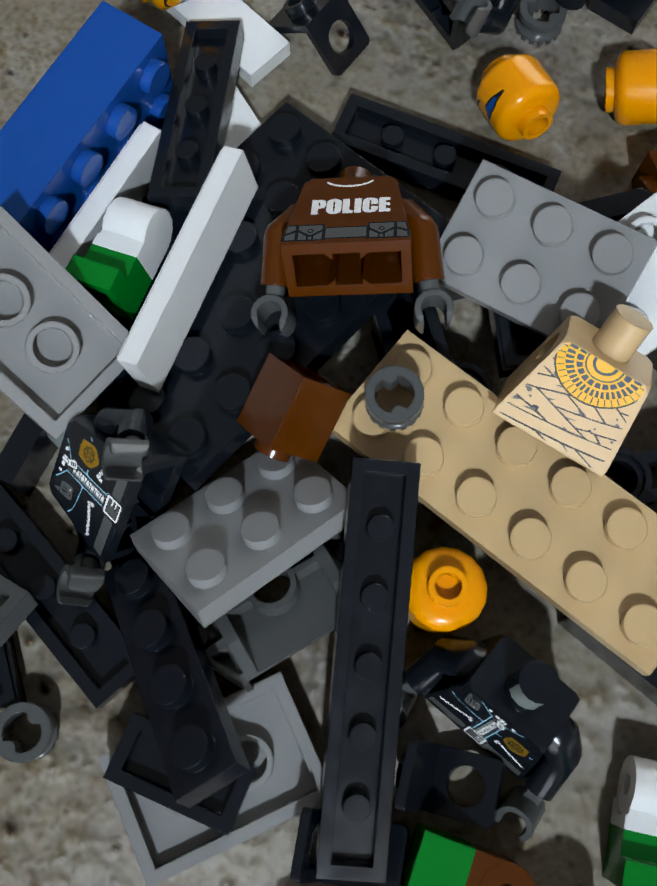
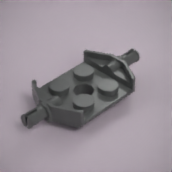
M344 529L279 575L290 580L289 590L281 600L273 603H264L257 599L258 591H256L206 628H203L192 615L213 671L245 691L250 692L254 689L250 680L336 629Z

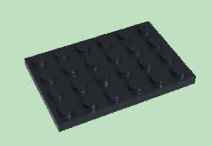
M287 102L237 147V149L244 151L258 189L160 392L140 387L124 369L99 395L109 406L139 407L148 410L153 417V430L188 454L180 476L195 491L252 436L236 420L269 353L318 371L395 295L364 294L289 297L288 288H285L284 301L292 309L296 317L294 332L289 337H285L280 332L279 319L281 311H276L268 317L265 335L254 325L251 319V308L255 301L266 293V286L260 285L264 233L267 226L290 205L296 204L304 183L311 179L338 178L340 172L350 166L363 167L372 176H386L384 172ZM398 183L401 197L412 199L434 219L438 226L439 237L441 238L450 220ZM169 212L173 225L171 242L134 319L130 320L110 313L128 331H130L189 212Z

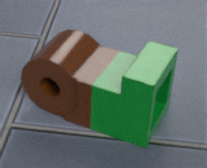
M417 822L406 856L402 886H536L535 881L527 870L506 855Z

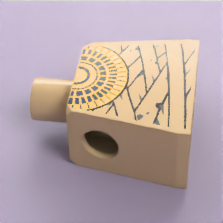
M618 304L600 329L578 316L571 315L567 317L506 379L502 385L493 413L598 476L603 477L645 402L652 385L653 363L648 357L636 351L652 331V323L642 313L624 304Z

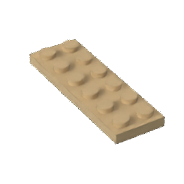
M406 330L347 401L332 434L363 458L421 463L418 492L419 502L641 675L650 676L657 667V513L606 475H603V477L598 476L494 414L493 410L498 399L496 394L409 330ZM386 366H402L412 370L420 378L424 386V408L422 409L421 416L412 426H407V429L402 431L401 429L390 431L387 428H379L378 424L371 421L366 411L365 387L367 382L377 370ZM398 383L392 391L385 388L381 391L379 390L375 400L380 408L391 413L392 409L397 405L407 409L412 404L413 397L406 386L402 387Z

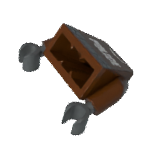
M350 166L343 169L338 178L311 179L304 183L296 204L290 205L267 226L264 233L260 285L266 286V293L258 298L251 308V319L254 325L265 335L268 317L276 311H281L279 319L280 332L285 337H289L294 332L296 317L292 309L284 301L285 288H288L289 297L413 293V283H419L421 294L416 299L413 311L415 328L423 334L424 315L422 310L431 306L437 307L443 312L444 327L447 330L453 316L454 304L451 297L446 292L440 290L439 280L445 279L436 222L415 201L401 197L398 181L390 175L372 176L363 167Z

